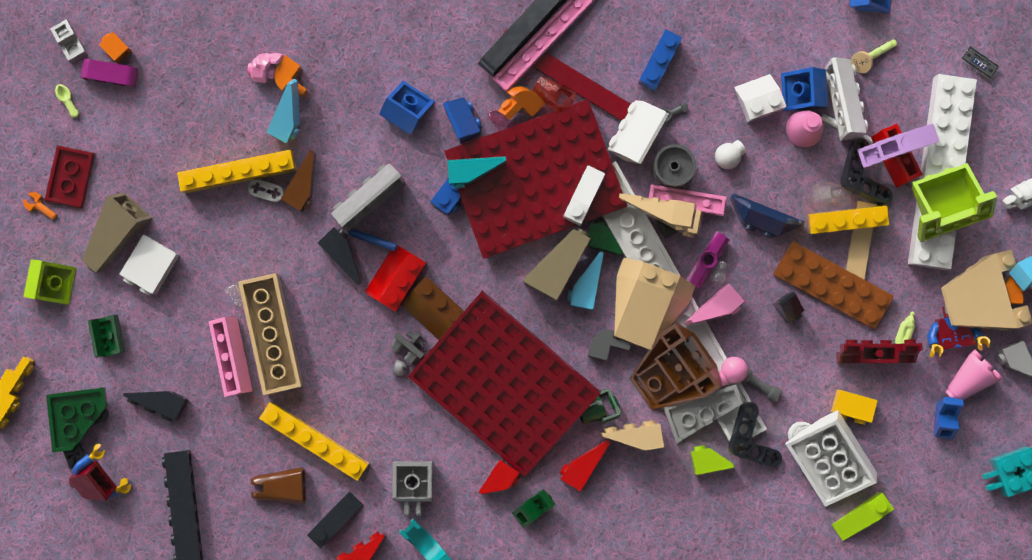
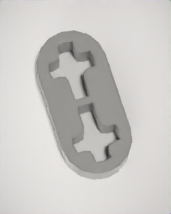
M253 180L248 186L251 195L271 202H280L284 194L282 187L262 180ZM260 183V187L264 188L265 192L258 191L256 194L252 187ZM277 188L281 195L273 199V195L269 194L268 190L275 191Z

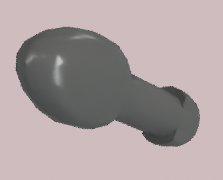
M681 103L670 110L662 109L669 113L664 124L669 122L673 116L682 112L685 113L688 110V105Z

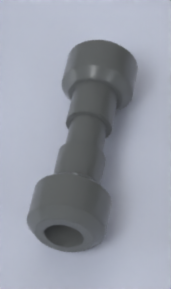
M748 368L747 377L742 382H748L752 386H756L767 395V399L773 403L777 402L782 395V390L777 386L772 387L762 382Z

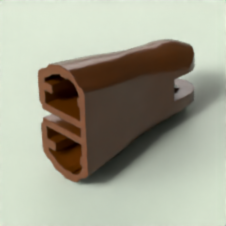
M304 467L257 475L251 478V485L263 484V491L251 492V497L255 500L305 505L306 487H302L305 484Z

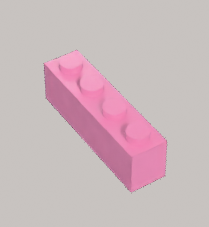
M223 317L208 321L224 397L252 392L253 389L237 317Z

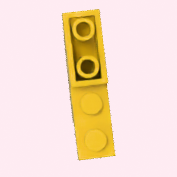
M23 357L15 370L6 369L0 380V429H4L8 425L9 415L11 412L14 413L20 405L18 401L21 397L14 393L21 390L24 385L22 380L26 375L29 376L34 369V360L29 357Z

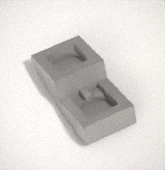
M67 19L50 28L57 43L61 46L71 64L88 55Z

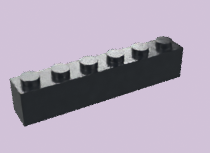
M191 450L164 453V457H162L163 469H166L164 485L165 488H168L169 494L166 497V502L171 511V515H169V525L173 528L171 544L175 546L173 560H203Z

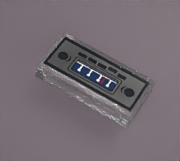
M971 44L967 46L958 59L959 62L988 82L992 80L1001 67L1000 64Z

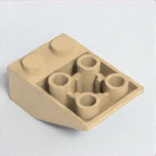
M655 420L643 421L642 425L638 426V428H636V424L631 423L623 425L624 429L617 430V427L612 426L604 428L605 433L600 432L603 437L642 450L664 447L661 425L655 423Z

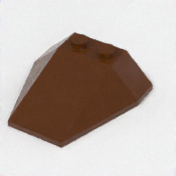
M677 322L660 333L653 343L652 349L646 353L629 378L651 410L705 398L722 387L717 364L695 333Z

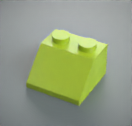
M31 259L24 297L69 305L76 267Z

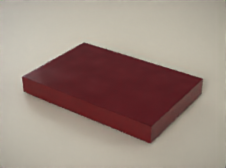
M57 145L44 201L83 209L95 153Z

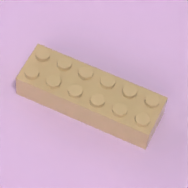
M274 273L239 281L238 284L263 395L304 387L280 275Z

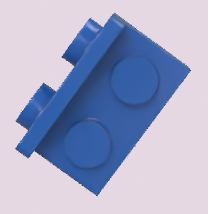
M448 178L430 202L449 216L450 213L455 214L459 209L460 205L458 203L461 197L458 189H454L453 186L449 185Z

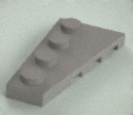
M738 384L716 390L705 398L666 406L664 410L677 444L717 418L740 406L744 401Z

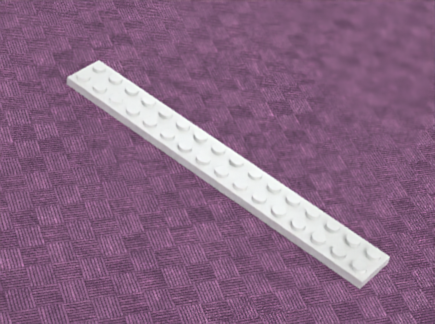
M613 162L612 165L623 194L635 195L617 162ZM627 204V208L602 216L621 247L625 258L643 261L680 275L644 212ZM691 296L689 304L672 325L677 322L695 333L717 364L719 372L727 357L707 322L689 326L684 325V322L699 309ZM741 382L729 383L719 388L722 389L738 384L743 401L751 402ZM740 406L717 418L729 442ZM746 408V412L751 413L752 409ZM759 414L752 437L767 429ZM742 424L740 426V433L745 434L748 427L746 424Z

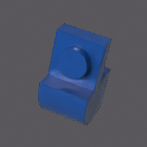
M943 397L942 401L937 402L934 437L955 438L959 430L958 415L964 406L963 399Z

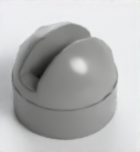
M396 360L392 375H405L406 372L402 368L408 369L407 365L402 361Z

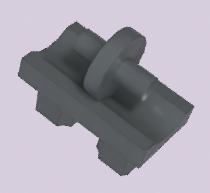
M409 331L406 336L411 339L410 342L400 333H396L390 348L399 353L406 346L410 350L404 358L407 362L413 365L419 358L422 359L425 355L414 346V343L420 347L424 344L419 339L422 335L421 332L414 335Z

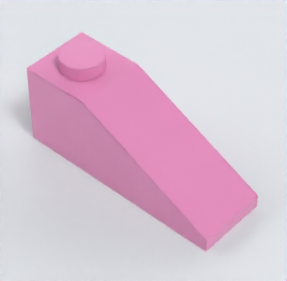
M729 283L716 292L684 322V325L689 326L721 318L729 314L734 315L741 309L740 305L744 300Z

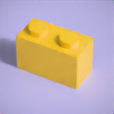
M837 390L831 412L838 410L844 420H847V417L854 418L855 423L865 425L866 422L872 423L878 400Z

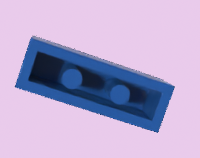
M665 29L638 84L655 92L682 37Z

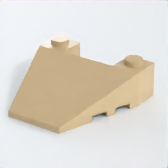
M628 194L619 195V198L627 204L683 233L682 236L694 238V235H699L703 212L696 210L697 205L695 203L670 199L665 201L660 200V198L650 199Z
M1012 249L980 258L977 263L968 267L965 272L956 276L941 288L951 326L1006 331L1032 324L1028 305L1016 308L1011 307L1002 272L1011 270L1016 265Z

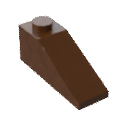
M312 150L307 154L281 197L282 201L301 212L304 209L308 210L313 202L311 198L313 194L316 154Z

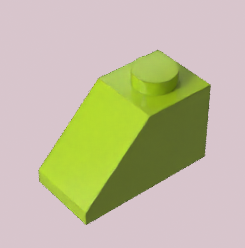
M705 445L695 446L694 450L690 451L695 475L734 468L733 463L711 448H705Z

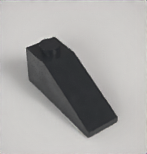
M333 227L318 244L357 285H360L361 279L350 244L346 239L348 235L341 228L337 230Z
M349 491L307 536L321 549L363 504Z

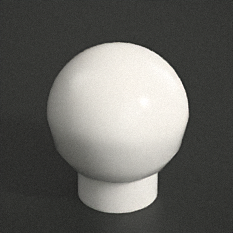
M736 140L734 143L720 145L715 152L716 163L723 169H733L740 163L741 156L746 153V148L739 140Z

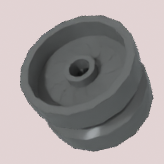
M678 144L667 145L662 148L652 164L653 177L658 184L671 188L683 187L691 180L696 170V161L692 152L685 146ZM673 163L677 164V169H672L671 165Z

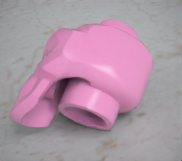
M263 53L254 58L252 63L248 64L247 70L248 75H251L252 81L267 83L269 79H275L276 63H279L283 58V54Z

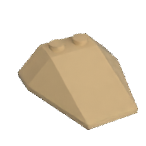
M623 258L616 277L614 336L651 350L653 343L660 333L669 328L689 304L695 285L680 275L649 263Z

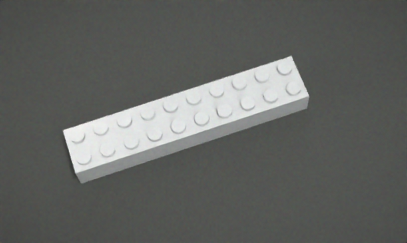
M938 74L933 78L927 125L934 124L940 142L924 147L921 164L923 175L920 176L919 180L931 174L941 173L947 168H955L966 163L976 79ZM916 201L908 265L949 270L952 266L956 230L920 243L917 234L919 218L922 215Z

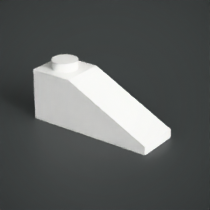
M587 166L563 216L564 219L581 226L605 173Z

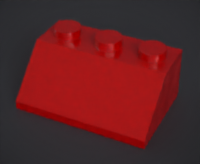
M397 246L396 251L390 250L365 290V293L397 312L427 263L402 247Z

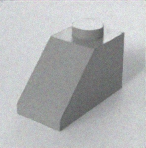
M1017 341L998 350L999 355H997V358L1002 366L1004 365L1007 369L1032 378V358L1024 341Z

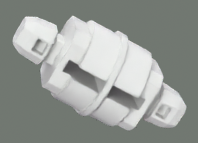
M1032 178L1010 189L1011 195L1002 201L1006 209L1017 206L1022 210L1032 206Z

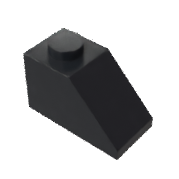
M794 291L785 294L773 304L786 323L790 321L792 323L796 322L802 317L801 313L805 311Z

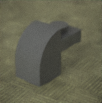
M604 330L592 339L587 356L607 360L610 346L629 351L631 343L617 337L616 339L613 338L614 330Z

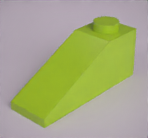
M877 492L833 523L832 526L842 541L877 522L894 510V508L883 493Z

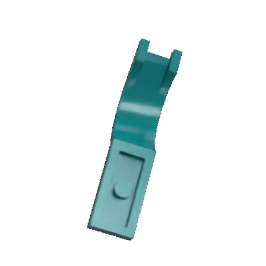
M412 519L410 521L411 524L404 531L402 529L399 531L405 540L409 541L426 560H452L437 541L416 520Z

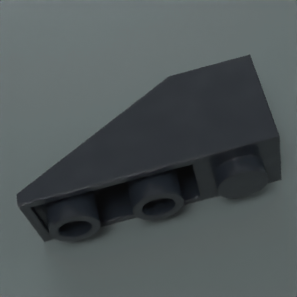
M173 391L123 394L124 397L128 398L127 402L136 406L139 403L145 406L144 410L153 414L155 412L163 414L162 418L170 422L179 420L188 401V398Z

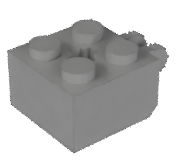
M433 461L393 462L392 498L393 501H404V516H409L410 514L409 501H416V515L421 516V501L433 500ZM412 476L418 480L415 486H411V483H408Z

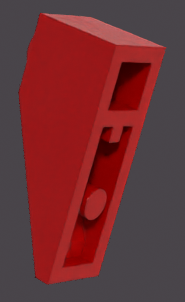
M606 439L570 461L568 465L564 464L559 472L562 475L560 479L581 491L611 441Z

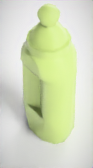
M910 312V316L901 323L895 338V344L904 343L905 339L912 338L915 330L914 312Z

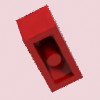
M500 459L478 492L485 494L506 490L510 486L515 487L520 479L518 476L519 471Z

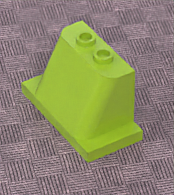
M968 163L955 168H947L941 173L931 174L924 179L912 182V190L922 215L919 218L917 234L920 243L992 218L994 215L997 196L994 191L984 194Z

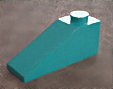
M506 157L448 160L449 185L453 186L454 189L465 188V185L473 183L504 165Z

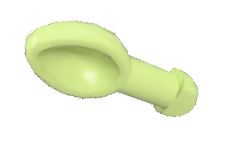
M893 39L868 54L873 60L897 46V41Z
M57 85L55 89L56 97L65 104L70 112L69 115L72 118H77L79 110L75 108L71 101L70 90L64 85Z

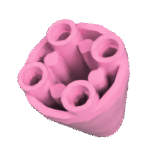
M975 349L968 355L949 384V389L946 393L950 397L965 400L996 384L1003 377L995 369L991 371L993 366L986 359L982 361L983 357Z

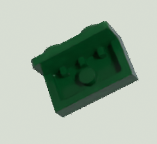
M118 315L88 320L95 358L125 352Z

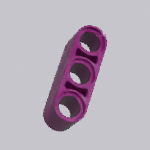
M84 59L80 78L84 80L89 78L101 83H106L107 81L113 83V85H129L135 88L138 68Z

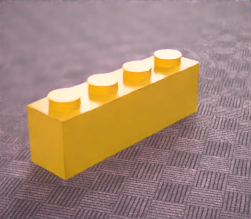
M885 205L807 214L810 234L889 225L888 208Z

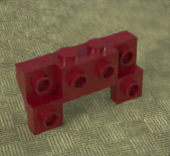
M905 339L904 343L892 344V340H880V344H873V340H861V343H858V340H846V344H840V352H836L837 363H916L918 354L922 351V343H916V339Z

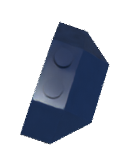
M733 193L730 197L740 223L745 225L744 228L755 232V229L762 231V235L767 238L778 237L803 226L805 223L803 220Z

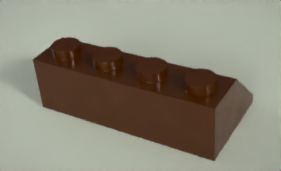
M427 276L414 288L402 304L413 317L439 340L464 312Z

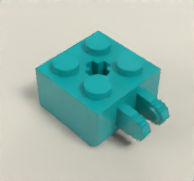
M1022 447L991 458L990 462L993 471L982 474L983 479H990L996 476L998 481L988 484L986 486L987 491L1000 488L1002 495L1006 497L1032 489V447ZM1018 468L1019 473L1018 475H1015L1014 472H1016Z

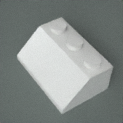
M635 101L629 106V113L626 118L620 122L617 134L611 138L608 151L626 162L641 164L669 113L644 101Z

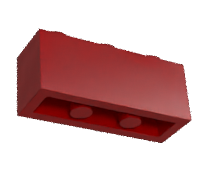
M896 123L882 129L873 135L871 139L875 143L902 132ZM912 152L883 161L896 188L923 175Z

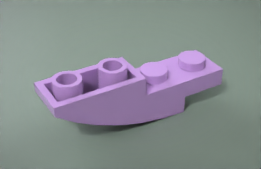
M929 124L875 142L872 145L858 149V153L863 167L866 168L940 141L934 124Z

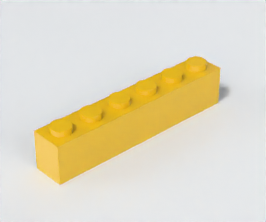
M286 150L177 172L180 191L186 194L294 172L297 169L293 152Z
M269 402L259 418L357 481L360 480L370 464L274 402Z

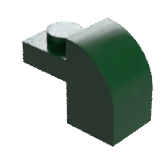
M543 489L521 504L512 514L521 526L525 528L556 504L552 500L551 495Z

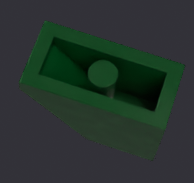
M595 220L594 223L590 222L587 237L591 239L587 247L621 256L622 249L610 228L605 226L606 223Z

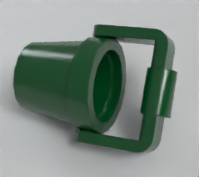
M606 389L601 391L600 395L579 418L582 424L601 421L604 424L620 417V405L611 390ZM606 394L613 410L616 412V414L608 417L603 402L600 397Z

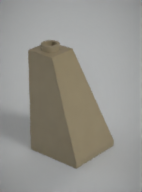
M125 192L110 195L106 198L83 255L82 261L86 263V267L95 273L103 271L152 219Z
M580 228L577 231L573 229L524 278L523 283L557 301L591 239L587 237L589 233Z

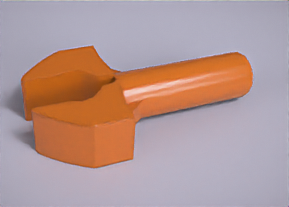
M28 193L35 199L36 204H30L27 200L23 199L25 208L30 212L33 209H38L51 220L57 217L55 212L42 204L41 198L43 196L39 193Z

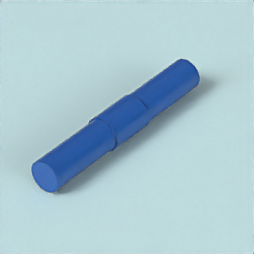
M351 229L349 236L392 251H396L398 244L355 229Z

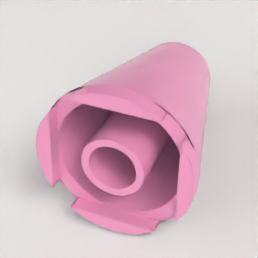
M800 110L793 113L786 124L787 137L796 146L804 148L814 146L821 140L824 133L821 117L810 110Z

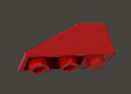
M378 531L369 537L370 542L364 545L361 541L352 547L353 552L349 554L343 552L335 558L336 560H371L386 534L384 532L380 535Z

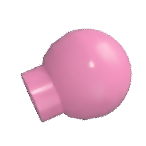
M739 357L726 359L722 364L721 371H719L721 384L726 386L729 383L742 382L747 377L748 366Z

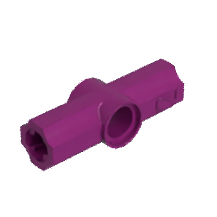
M716 231L686 280L700 289L730 242V239ZM705 255L712 257L713 262L711 265H706L703 262Z

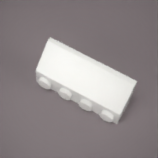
M831 58L825 69L840 141L863 137L867 133L868 124L866 119H863L862 112H864V106L858 96L860 94V87L854 78L856 75L855 66L851 64V59Z

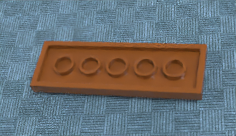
M794 241L790 242L773 273L777 277L876 329L894 295Z

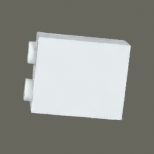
M143 235L120 275L124 277L123 281L132 286L135 283L140 286L139 290L147 295L151 293L157 294L180 255L150 237Z

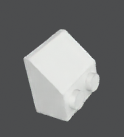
M770 74L734 87L747 123L786 108L780 88Z

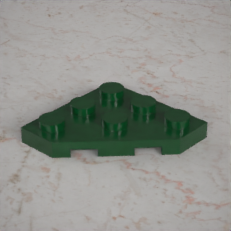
M106 387L46 395L52 453L74 450L108 407Z

